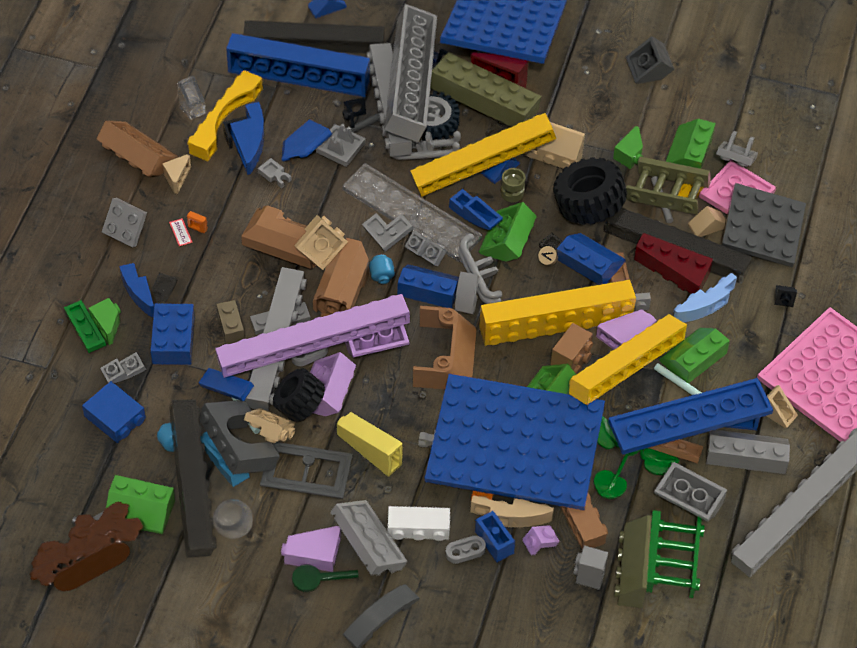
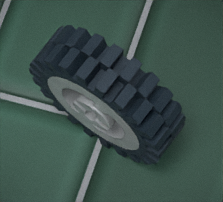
M433 91V94L429 95L427 126L421 136L423 141H426V132H431L433 140L435 138L441 140L442 137L449 139V134L453 136L454 131L458 130L460 109L458 103L456 104V100L454 98L451 100L450 95L445 97L444 92H440V95H437V91Z

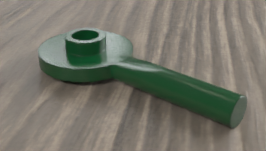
M307 564L297 567L292 574L293 585L302 592L314 591L319 587L321 581L358 578V570L320 573L316 567Z

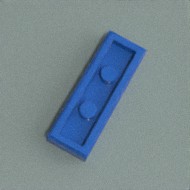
M208 368L199 381V385L203 388L241 401L246 399L254 387L252 382L232 375L224 378L222 372Z

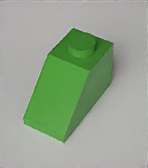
M635 126L614 148L613 159L629 169L635 164L638 165L640 156L643 157V145L639 127Z
M107 298L89 307V313L106 342L111 345L120 324L119 314L121 311L116 303L113 304L110 298Z

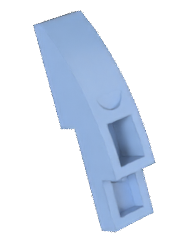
M730 273L727 277H722L718 284L713 288L710 287L706 293L701 289L695 294L692 293L683 304L676 306L673 311L674 317L685 323L703 318L719 310L728 303L730 292L735 288L737 277Z

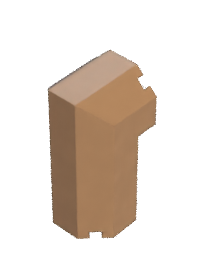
M266 205L262 209L258 208L241 236L242 245L309 269L315 268L316 264L294 246L307 232L305 230L307 226L292 221L288 217L285 219L283 217L284 213L281 210Z
M346 238L348 241L346 245L326 266L313 299V310L315 312L319 310L322 313L321 317L345 311L355 306L360 290L365 287L369 276V259L361 241Z

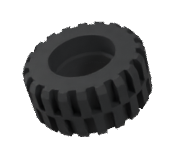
M590 157V159L586 160L584 158L580 159L579 162L571 163L569 167L566 166L562 173L557 175L553 185V192L560 213L565 219L573 223L579 222L581 225L586 223L591 225L598 221L603 222L608 217H613L615 212L618 213L621 210L627 197L626 186L620 168L614 162L606 161V159L600 157L599 159Z

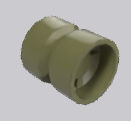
M509 168L502 174L501 196L507 202H518L524 196L526 177L522 170Z

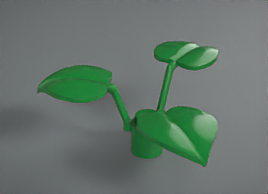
M602 416L597 443L605 449H612L615 446L619 448L608 419ZM645 448L644 452L642 449L627 453L616 474L609 470H602L595 475L594 487L603 498L615 499L622 496L627 489V482L618 476L628 456L636 455L639 451L641 459L645 460L644 467L655 475L666 474L672 463L678 464L680 460L675 456L650 448Z

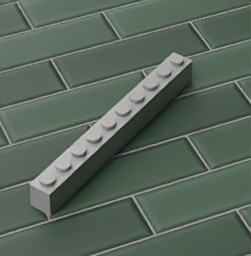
M857 428L852 430L846 441L843 440L839 443L833 454L829 453L820 467L816 466L810 474L811 476L807 480L803 479L799 483L798 489L794 493L790 492L786 496L785 502L781 506L778 504L773 509L772 515L768 519L765 517L759 523V528L755 532L751 531L746 536L745 542L742 545L738 544L732 550L731 563L749 578L857 471Z

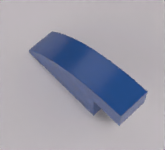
M259 102L245 105L247 119L230 123L231 136L247 175L251 174L256 167L264 144V121Z

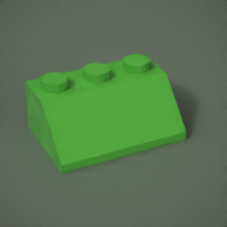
M695 119L679 125L666 162L702 169L713 139L716 123Z
M523 202L496 211L503 217V220L491 230H488L479 250L481 255L505 262L518 259L521 256L523 247L528 240L529 233L537 217Z
M699 328L662 356L659 361L672 373L690 383L727 354L730 340L716 328Z
M569 364L542 366L527 387L569 394V381L576 373Z
M115 475L108 493L106 508L118 501L122 502V504H128L126 519L139 518L143 525L141 530L163 534L175 503L174 488Z

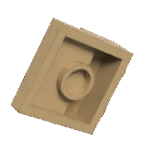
M316 215L305 228L307 232L294 246L324 270L348 241L343 238L345 233L338 227L333 229L330 226L332 224L330 220L325 216L320 218Z
M261 408L246 412L244 420L250 422L249 425L252 427L261 428L259 435L264 436L266 441L276 443V441L285 442L287 438L292 439L294 436V421Z

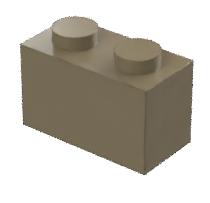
M232 300L216 304L218 320L225 344L229 345L245 339L236 301Z

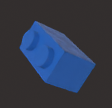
M494 511L476 519L475 532L484 539L487 550L496 562L514 554L515 540Z

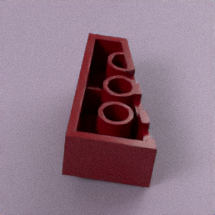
M645 233L642 234L636 246L634 260L653 272L657 271L662 275V278L667 281L671 280L678 285L679 289L682 291L686 290L691 294H695L700 289H703L713 263L712 258Z

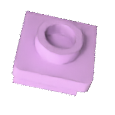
M550 525L532 527L523 538V542L531 555H535L540 548L555 547L560 542Z

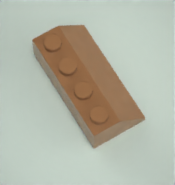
M105 120L96 139L102 143L104 148L116 152L115 155L117 157L128 160L131 166L140 168L142 173L149 177H152V175L160 176L164 173L163 163L179 158L126 122Z

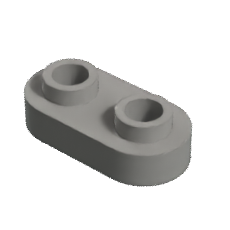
M328 347L292 357V363L296 366H305L325 357L328 353Z
M471 536L451 542L446 547V558L455 564L478 558L485 553L486 543L479 536Z

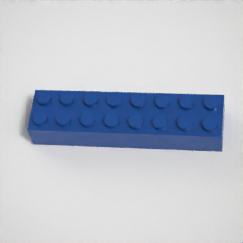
M232 33L226 48L229 73L241 74L245 70L262 77V79L360 97L366 96L370 84V58L234 33Z

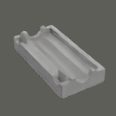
M367 500L339 503L334 506L330 512L331 515H336L334 517L335 521L364 565H367L366 568L371 575H380L387 569L391 573L403 569L407 560Z

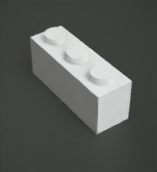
M389 506L388 533L391 538L396 540L403 538L415 540L434 539L436 541L449 540L450 508Z

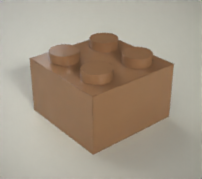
M572 323L552 349L551 365L569 364L576 375L580 373L582 365L584 363L587 364L592 356L590 350L593 346V334Z

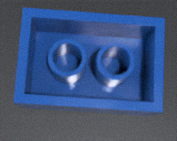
M155 304L151 341L152 364L191 365L195 323L193 304Z

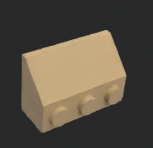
M551 123L556 139L524 153L529 158L564 169L573 162H579L582 158L585 133Z

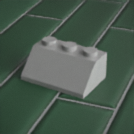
M673 462L654 493L709 521L716 516L723 505L727 489Z

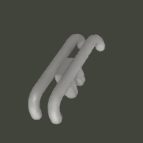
M455 131L452 139L433 140L431 132H426V141H422L420 138L419 142H412V149H417L418 152H411V155L392 157L397 160L441 158L460 149L458 142L461 139V134L459 131ZM453 146L449 150L434 151V147Z
M469 233L460 241L459 257L467 273L480 276L477 293L482 302L485 304L501 302L502 292L499 290L490 291L483 280L495 275L498 269L497 267H491L479 271V269L492 264L493 259L492 257H487L474 262L468 250L473 245L474 235Z

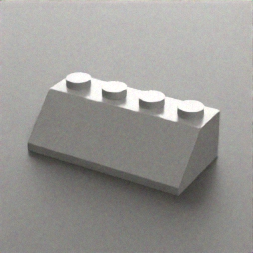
M723 430L708 432L706 464L786 474L790 454L788 439Z

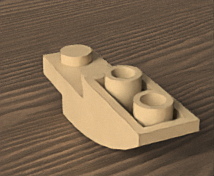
M473 495L470 512L485 515L494 511L505 527H531L551 522L554 508L546 504H536L523 499L514 498L513 505L504 501H494L484 496L478 497Z

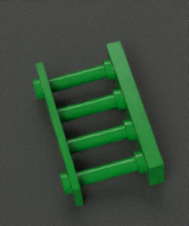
M653 510L646 592L652 593L653 585H658L659 583L690 588L689 598H693L695 591H699L700 579L697 578L700 537L704 536L705 525H701L702 518L697 517L695 526L669 523L660 519L661 511ZM668 530L695 534L694 544L663 540L662 537H659V531ZM669 548L693 552L692 561L663 558L661 555H657V549ZM661 565L690 569L691 579L662 576L659 573H655V568Z

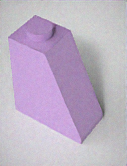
M641 309L599 324L596 337L615 350L624 342L632 339L636 334L641 333L647 327L656 323L657 320L651 314Z
M334 526L288 536L287 543H283L281 549L284 563L294 566L307 564L316 567L318 570L333 572L341 540V528Z

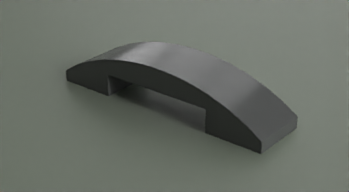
M406 584L395 588L365 610L343 633V636L355 648H360L373 637V633L401 610L403 612L419 600V597Z

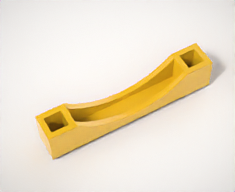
M243 70L235 78L232 86L227 88L225 95L217 101L215 108L208 113L205 121L199 124L195 134L189 137L187 143L189 154L207 162L217 150L216 136L222 121L236 108L255 101L263 90L262 77Z

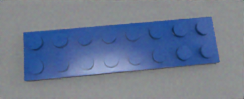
M755 378L609 417L608 423L623 455L771 415L773 408L759 379Z

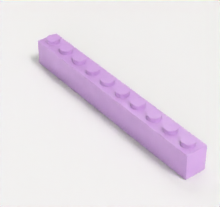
M393 295L383 300L372 301L369 304L355 306L328 316L317 317L314 320L304 323L300 322L294 326L280 328L270 333H262L256 337L242 339L229 345H222L215 348L217 360L225 378L410 323V313L403 295Z

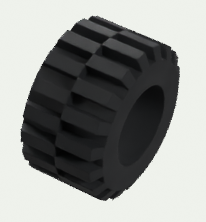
M295 369L278 385L273 396V405L278 411L294 422L304 420L321 403L325 391L324 384L307 369Z

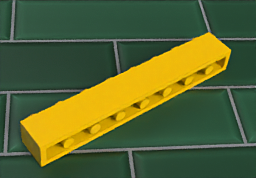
M543 113L490 137H485L476 143L469 144L462 149L453 151L441 158L434 159L425 165L418 166L411 170V173L422 197L556 139V136L546 113Z
M670 314L659 319L641 333L636 334L629 341L624 342L603 358L598 359L577 375L572 376L569 381V394L588 405L685 340L687 324Z

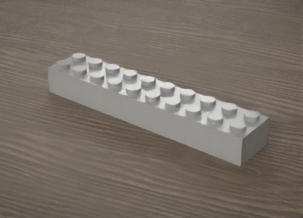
M405 4L397 18L384 130L408 140L419 142L427 126L437 16Z

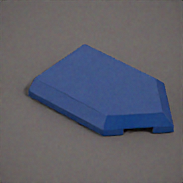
M309 119L283 142L282 161L290 160L291 157L300 156V158L307 157L333 135L328 128Z

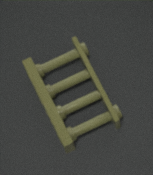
M640 156L638 170L641 175L635 187L627 185V200L697 215L698 200H696V196L700 187L709 188L711 183L710 171ZM648 176L658 177L653 190L643 189ZM665 180L676 181L670 194L660 192ZM683 183L693 185L688 198L678 196Z

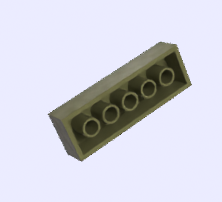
M449 52L432 70L431 89L437 92H444L446 96L450 95L452 99L454 98L456 101L511 127L532 119L538 113L541 101L540 95Z

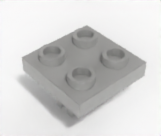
M334 124L330 129L333 135L316 148V153L347 167L366 143V138L353 133L350 127L346 129L344 124L340 126Z
M733 131L729 143L724 141L718 147L716 154L720 155V158L730 161L732 159L738 161L737 164L741 166H751L758 155V152L751 150L754 137H750L747 147L743 148L734 145L737 132Z
M117 197L112 198L102 233L131 247H136L147 212Z

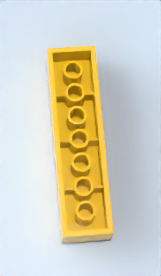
M625 280L481 305L479 328L485 346L566 332L572 323L583 329H590L603 322L633 313L636 296L631 281Z

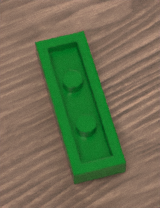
M82 300L64 307L68 319L88 353L106 346L103 336Z

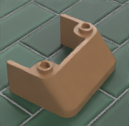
M420 306L419 327L453 329L450 356L437 357L434 360L433 368L413 366V387L445 389L449 374L472 378L476 343L475 326L454 309Z

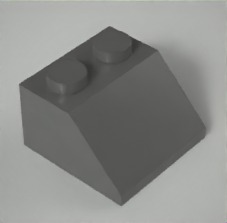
M652 36L626 56L633 78L637 84L662 80L674 70L665 44Z

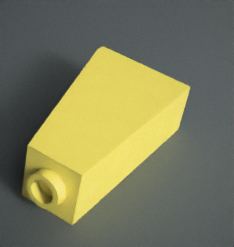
M352 412L338 420L337 435L388 477L402 465L403 443Z

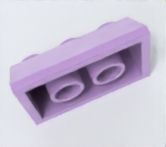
M404 325L347 341L345 344L348 353L352 357L409 345L410 342Z
M341 352L314 361L310 373L318 378L325 387L322 401L313 412L314 414L329 416L338 413L342 408V402L348 392V386L354 376L356 365Z

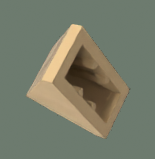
M184 155L163 163L164 176L176 194L179 193L191 168L190 155Z
M706 206L688 222V226L694 236L699 238L725 229L726 219L721 211Z
M776 385L767 395L773 408V413L767 415V417L782 427L788 428L798 414L781 387Z

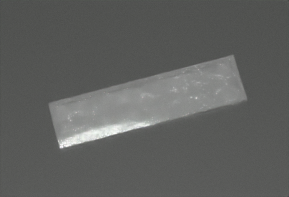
M366 163L342 185L343 191L392 221L400 214H403L413 226L414 231L447 250L445 254L458 262H461L458 253L460 241L465 235L469 233L474 235L473 245L468 248L469 252L482 240V234Z

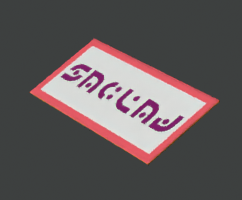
M182 218L169 222L179 246L192 243Z

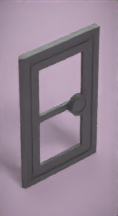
M281 442L272 443L278 454L303 456V463L305 464L302 481L274 477L275 465L273 470L263 471L260 486L333 498H344L353 454ZM315 458L340 462L334 487L306 482L309 467L314 464Z

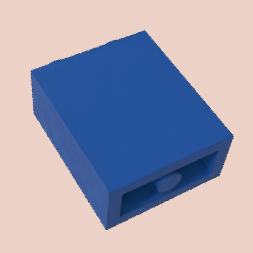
M111 381L82 405L84 416L116 443L126 438L136 426H140L146 419L144 407Z

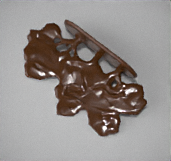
M119 501L104 509L99 520H94L91 515H78L75 520V527L71 528L68 534L69 542L66 544L58 541L41 543L37 555L31 563L33 570L30 573V580L38 579L41 585L45 586L54 583L55 588L59 591H71L127 559L130 553L129 546L120 541L135 540L139 530L143 528L139 518L126 519L125 516L128 513L129 505L122 504ZM111 538L115 539L113 543L110 541ZM59 563H64L67 565V567H64L62 570L58 568L57 565Z

